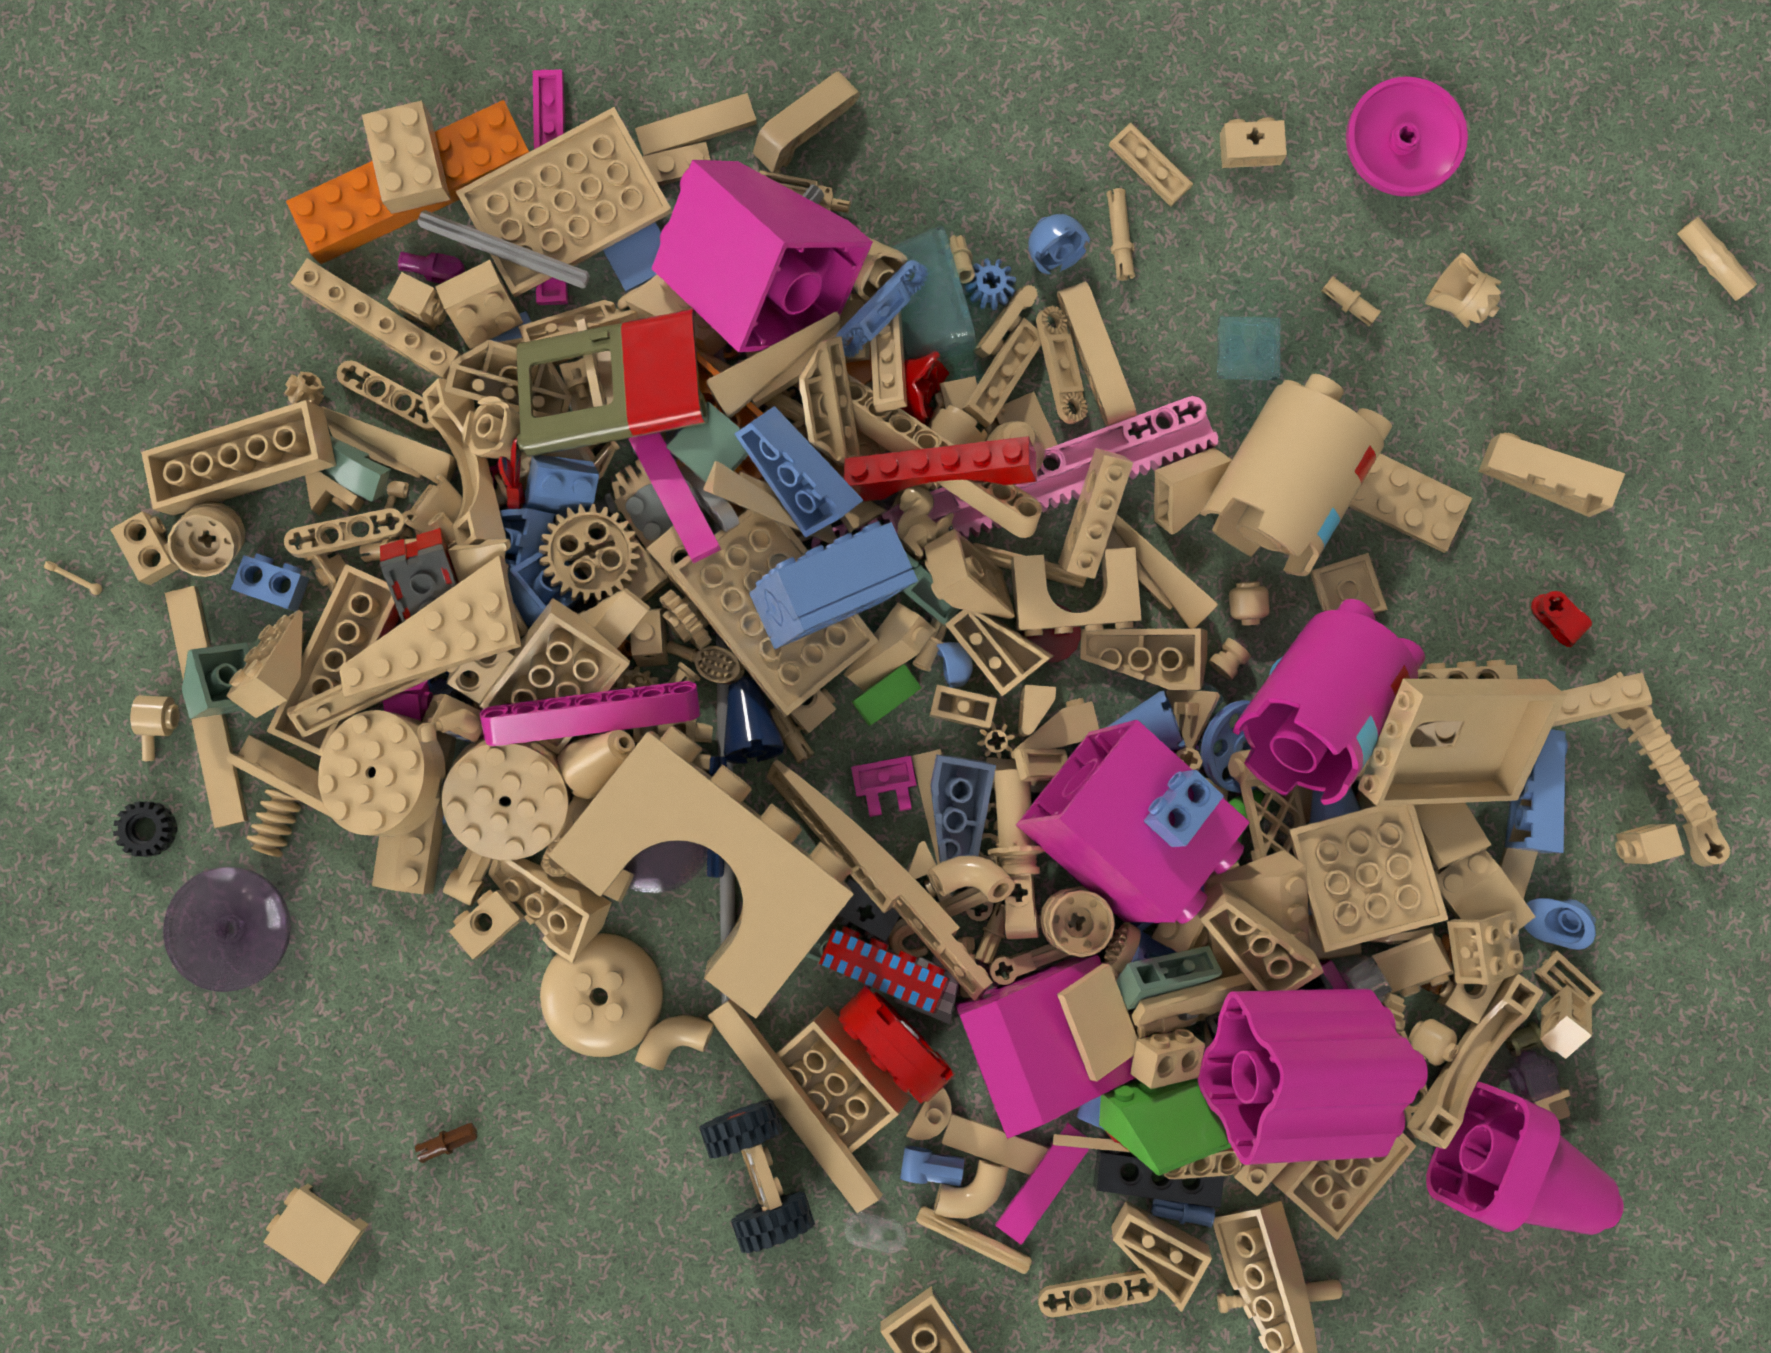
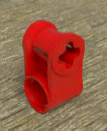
M1561 591L1540 594L1531 602L1533 615L1551 632L1552 636L1559 643L1566 647H1572L1592 626L1591 619L1578 609Z

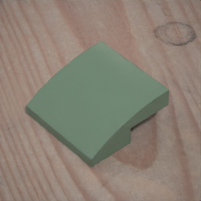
M710 402L706 403L708 423L683 428L666 446L673 455L687 465L705 483L715 461L734 471L748 456V453L734 435L740 428Z

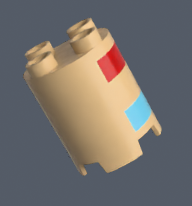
M1311 374L1305 386L1291 380H1284L1281 385L1276 386L1200 514L1205 517L1210 513L1219 514L1212 531L1246 555L1252 557L1260 546L1271 551H1279L1289 555L1283 569L1286 573L1296 576H1307L1384 448V440L1390 432L1392 424L1385 417L1372 410L1361 408L1356 413L1339 401L1344 394V390L1339 384L1328 377L1320 374Z

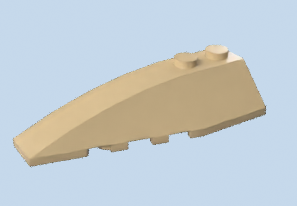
M438 730L436 731L437 739L443 751L446 770L445 778H440L436 797L440 798L439 803L430 817L412 832L396 837L379 836L372 886L416 894H433L444 825L442 791L447 775L453 765L456 745L455 737Z
M1282 1202L1261 1204L1215 1217L1213 1226L1229 1281L1234 1291L1239 1290L1246 1304L1243 1309L1248 1319L1253 1318L1261 1334L1258 1338L1263 1348L1267 1349L1270 1353H1317L1308 1293Z

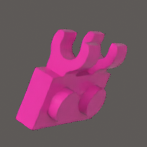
M911 756L851 767L857 798L866 796L870 817L882 815L878 794L896 790L900 812L911 810L908 788L917 786Z

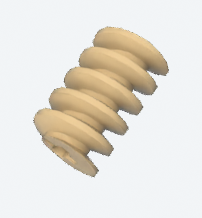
M266 789L265 793L272 799L271 801H261L260 804L267 809V812H256V816L263 822L262 824H252L251 827L258 834L247 835L246 839L253 843L252 849L270 856L282 857L283 852L277 847L287 846V840L281 835H290L292 833V829L286 824L296 823V817L290 812H299L301 806L295 802L298 799L280 790Z

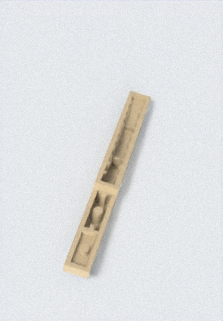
M776 760L773 762L767 775L768 780L819 839L849 864L853 869L850 875L881 911L886 913L893 907L974 1001L981 997L993 982L989 979L986 970L982 966L977 965L969 956L966 947L954 938L960 927L882 846L843 811L780 761Z

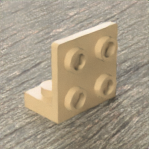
M1506 911L1482 920L1454 919L1447 922L1456 983L1489 985L1523 972L1524 958L1520 950L1519 925L1516 921L1515 911Z

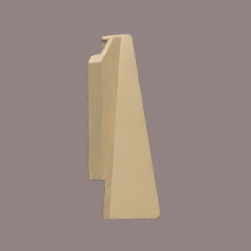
M322 407L324 408L332 437L368 453V459L420 480L424 476L438 484L440 481L435 477L441 474L449 482L451 481L457 466L456 459L452 455Z
M714 462L703 488L704 491L800 531L768 483L742 472L737 474L722 463ZM831 524L810 535L829 544L834 543L833 541L837 539Z
M1116 514L1105 550L1135 547L1138 583L1168 611L1173 607L1190 629H1194L1218 604Z

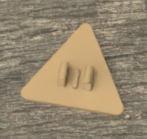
M1168 689L1167 697L1185 745L1195 749L1220 698V694L1212 691Z

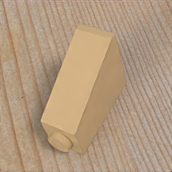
M1213 447L1155 470L1154 521L1172 535L1180 531L1202 511L1232 459Z

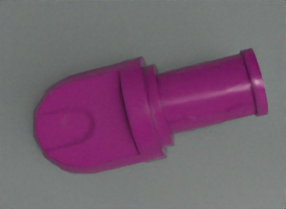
M401 251L398 258V270L422 274L428 282L442 284L465 272V266L462 261L450 255L431 252L427 256H420Z

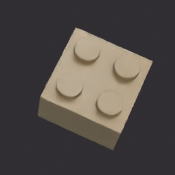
M490 260L435 287L445 311L469 349L523 323L513 299Z

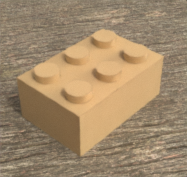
M422 100L362 115L381 200L391 214L450 200L431 115Z

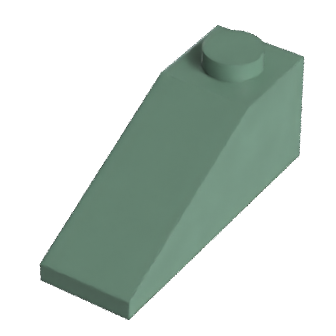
M1210 946L1130 962L1123 969L1116 982L1123 1001L1129 1010L1136 1008L1140 1000L1205 983L1221 976L1223 972Z

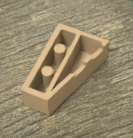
M655 275L625 300L629 308L637 312L639 319L693 309L658 275ZM696 312V316H694L696 347L713 356L728 342Z
M1126 1200L1111 1226L1113 1241L1140 1269L1142 1268L1149 1275L1154 1284L1160 1290H1163L1182 1312L1212 1260L1209 1245Z

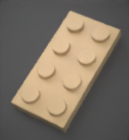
M1380 454L1349 507L1445 553L1450 547L1472 498Z

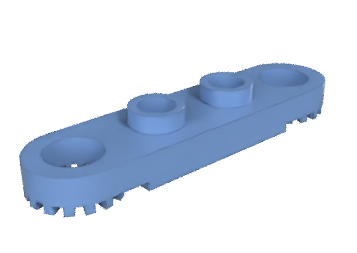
M915 260L906 262L839 330L836 337L842 336L844 355L851 358V356H855V353L858 354V350H862V346L867 341L870 342L911 300L910 297L917 290H921V286L925 285L923 282L927 281L925 277L928 276L927 268ZM911 272L915 273L914 278L909 281L911 279L909 275L912 276ZM853 335L851 343L849 345H846L848 344L846 340H850L848 337H852Z

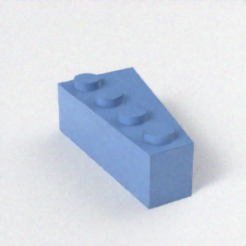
M775 406L734 434L805 538L842 518L863 501L856 491Z
M1550 730L1519 799L1510 801L1505 848L1538 853H1564L1565 755L1568 748V742L1565 739L1566 731ZM1521 800H1532L1531 806L1520 805ZM1514 824L1518 830L1531 831V837H1526L1524 842H1509Z

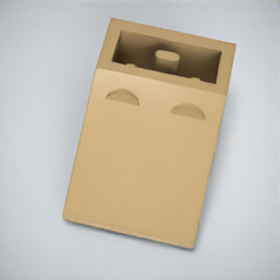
M300 610L290 616L283 615L274 626L269 624L262 630L258 636V639L261 640L257 647H253L244 658L246 662L243 670H238L229 682L232 687L226 697L255 718L287 701L301 678L303 612Z

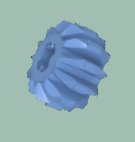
M988 258L984 260V267L978 263L973 265L975 276L966 285L965 290L966 292L973 293L970 297L972 303L981 299V309L986 307V303H991L992 310H997L998 302L1006 306L1009 301L1007 296H1014L1015 289L1012 285L1016 283V277L1008 276L1011 272L1010 266H1006L1003 269L1000 268L1002 262L1000 259H997L995 266L991 265ZM992 280V283L996 284L995 288L990 289L986 281Z

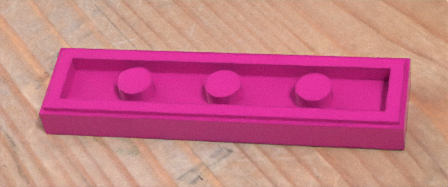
M1068 1122L1060 1132V1135L1087 1137ZM1052 1143L995 1224L996 1227L1022 1245L1089 1148L1058 1146Z

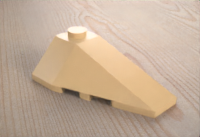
M1081 629L1080 659L1169 690H1202L1207 664L1208 631L1204 629H1103L1101 631L1085 632V629Z
M524 858L517 860L493 859L488 873L511 902H517L527 915L524 918L530 925L535 923L545 935L542 940L547 946L571 963H574L583 949L602 929L612 903L603 896L599 897L588 887L565 876L553 877L548 875L542 866Z

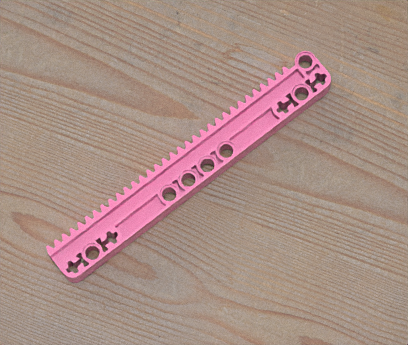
M1191 396L1045 449L1044 460L1046 458L1055 459L1058 463V469L1054 471L1047 470L1042 463L1037 472V482L1014 485L1037 499L1044 513L1047 511L1049 503L1053 508H1057L1060 499L1065 504L1069 503L1071 495L1076 500H1079L1095 448L1123 455L1132 461L1133 465L1129 477L1133 480L1137 477L1139 471L1144 476L1149 472L1150 467L1155 471L1162 464L1167 466L1173 460L1177 462L1182 460L1184 456L1186 458L1193 456L1195 451L1198 454L1207 448H1215L1218 445L1217 432L1212 430L1206 415L1207 409L1204 401L1199 397ZM1187 408L1190 411L1195 410L1197 412L1194 418L1191 414H1188L1178 420V416L1184 414ZM1156 418H1166L1169 421L1170 427L1168 429L1159 428L1156 424ZM1146 425L1148 427L1147 430L1143 431L1140 434L1138 439L1135 435L1130 436L1128 434L1132 428L1134 431L1143 430ZM944 487L930 492L934 499V506L928 516L937 523L947 514L954 513L952 520L953 528L967 540L969 532H972L975 537H979L981 528L989 533L992 523L998 529L1002 528V526L962 501ZM900 504L867 524L870 525L879 520H882L884 524L892 522L898 535V523L904 511L899 508ZM844 524L833 527L835 536L840 534V537L849 532ZM864 525L856 530L861 532ZM814 537L811 544L812 549L820 546L822 540Z

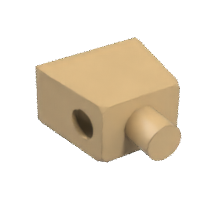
M664 608L649 609L630 632L632 657L638 667L668 665L666 621L662 617L665 613Z

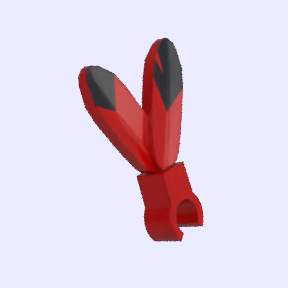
M514 438L511 447V462L507 457L502 456L499 457L498 461L499 472L507 485V506L509 510L521 509L520 503L525 504V494L523 493L522 483L519 482L521 451L518 447L517 438Z

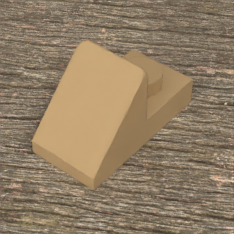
M320 471L305 475L310 507L318 515H321L330 500L345 511L351 507L358 512L364 504V501Z
M922 841L918 843L908 873L914 879L927 874L928 880L924 881V884L932 898L937 896L941 902L950 898L951 895L949 893L944 897L941 896L933 885L929 869L936 866V863L926 842Z

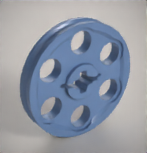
M1249 700L1236 701L1222 708L1206 728L1201 745V759L1206 775L1217 786L1232 792L1241 793L1240 783L1231 775L1223 780V769L1228 766L1233 753L1239 752L1241 749L1242 751L1249 750L1251 747L1245 738L1243 730L1239 735L1233 733V728H1230L1229 722L1236 713L1239 719L1251 702ZM1221 739L1222 749L1219 753L1214 754V744Z

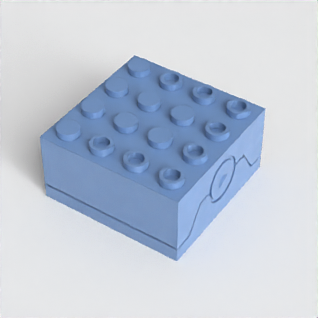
M879 521L862 528L861 532L853 536L849 533L833 541L834 543L826 546L825 550L823 545H820L805 552V555L798 558L797 562L794 557L784 560L771 569L768 574L762 576L761 580L755 582L757 587L749 595L768 637L771 636L770 641L774 650L879 605L918 581L914 570H911L912 566L892 522L881 526Z

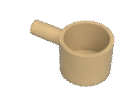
M139 695L133 701L130 722L134 734L142 736V761L155 760V736H170L178 726L180 712L172 697Z

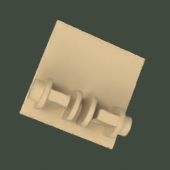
M1034 391L1005 403L992 424L985 428L989 436L996 427L1003 423L1022 421L1032 426L1040 434L1045 449L1058 445Z

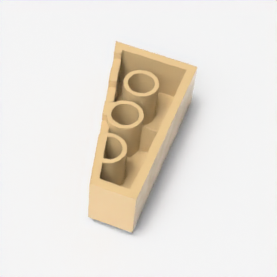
M1500 433L1491 439L1478 471L1588 517L1613 507L1625 473L1521 440L1520 437L1512 433Z
M1219 882L1204 892L1207 895V900L1198 912L1200 920L1257 991L1297 990L1324 973L1313 950Z

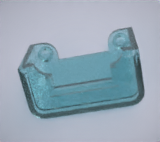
M940 226L927 230L891 246V248L902 252L907 257V262L915 260L924 265L928 276L925 277L927 281L923 282L925 285L921 286V290H917L910 297L911 300L901 309L904 362L906 359L924 357L932 351H937L940 354V357L937 358L939 361L974 352L976 342L975 330L944 227ZM911 272L912 276H910L911 279L909 281L914 278L915 273Z

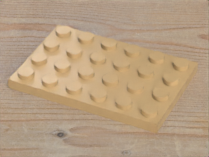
M615 107L456 191L477 230L572 266L672 213L670 205ZM490 254L514 298L552 278L551 276Z
M748 509L738 517L739 524L727 532L721 529L714 535L721 548L720 551L694 564L690 556L687 555L668 571L783 717H786L879 641L860 616L856 614L774 650L770 641L771 636L768 637L749 593L757 587L755 582L761 580L762 576L768 574L778 563L792 557L797 562V559L804 556L808 550L789 526Z

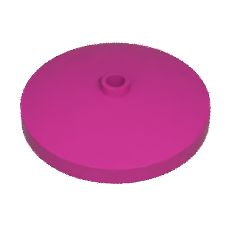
M1417 77L1392 78L1372 87L1356 104L1346 128L1348 155L1358 174L1374 188L1395 196L1410 197L1422 195L1433 191L1445 183L1462 162L1468 141L1466 120L1455 99L1439 85Z

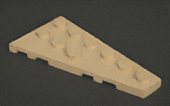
M498 555L341 665L339 672L343 697L353 699L521 647L505 559Z

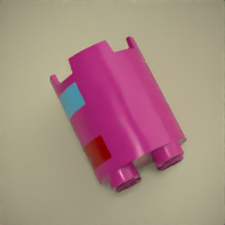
M1346 599L1337 610L1316 614L1307 622L1234 725L1233 733L1239 735L1243 730L1245 738L1251 747L1244 764L1259 780L1284 796L1296 785L1324 792L1320 800L1323 805L1341 800L1371 757L1403 679H1418V670L1425 661L1423 650L1415 642L1405 638H1398L1391 630L1375 621L1374 612L1362 601Z

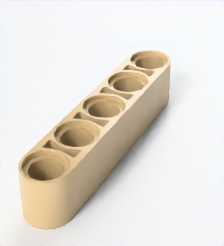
M1085 281L1058 291L1059 305L1063 315H1066L1064 318L1067 319L1068 329L1105 425L1108 427L1135 417L1137 414L1133 399L1088 283Z

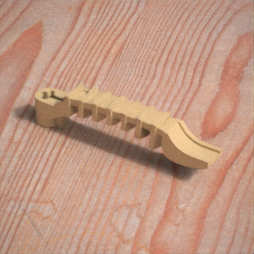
M1619 672L1607 680L1616 679L1624 676L1621 672ZM1648 706L1610 714L1620 728H1631L1634 734L1628 738V741L1630 743L1640 742L1643 747L1638 751L1640 756L1646 754L1649 756L1652 763L1648 767L1650 770L1657 769L1661 776L1657 780L1660 785L1666 784L1670 791L1666 797L1668 800L1674 799L1679 806L1674 810L1677 815L1683 813L1687 820L1682 827L1685 830L1691 848L1690 855L1692 860L1703 867L1724 863L1729 858L1730 847L1718 829L1717 813L1715 810L1712 811L1707 802L1709 800L1708 797L1701 792L1698 787L1700 785L1699 782L1692 777L1689 772V765H1685L1680 757L1681 752L1679 749H1675L1670 741L1672 738L1663 730L1660 719L1657 720L1655 718L1653 710ZM1711 847L1713 852L1709 856L1707 851H1709Z

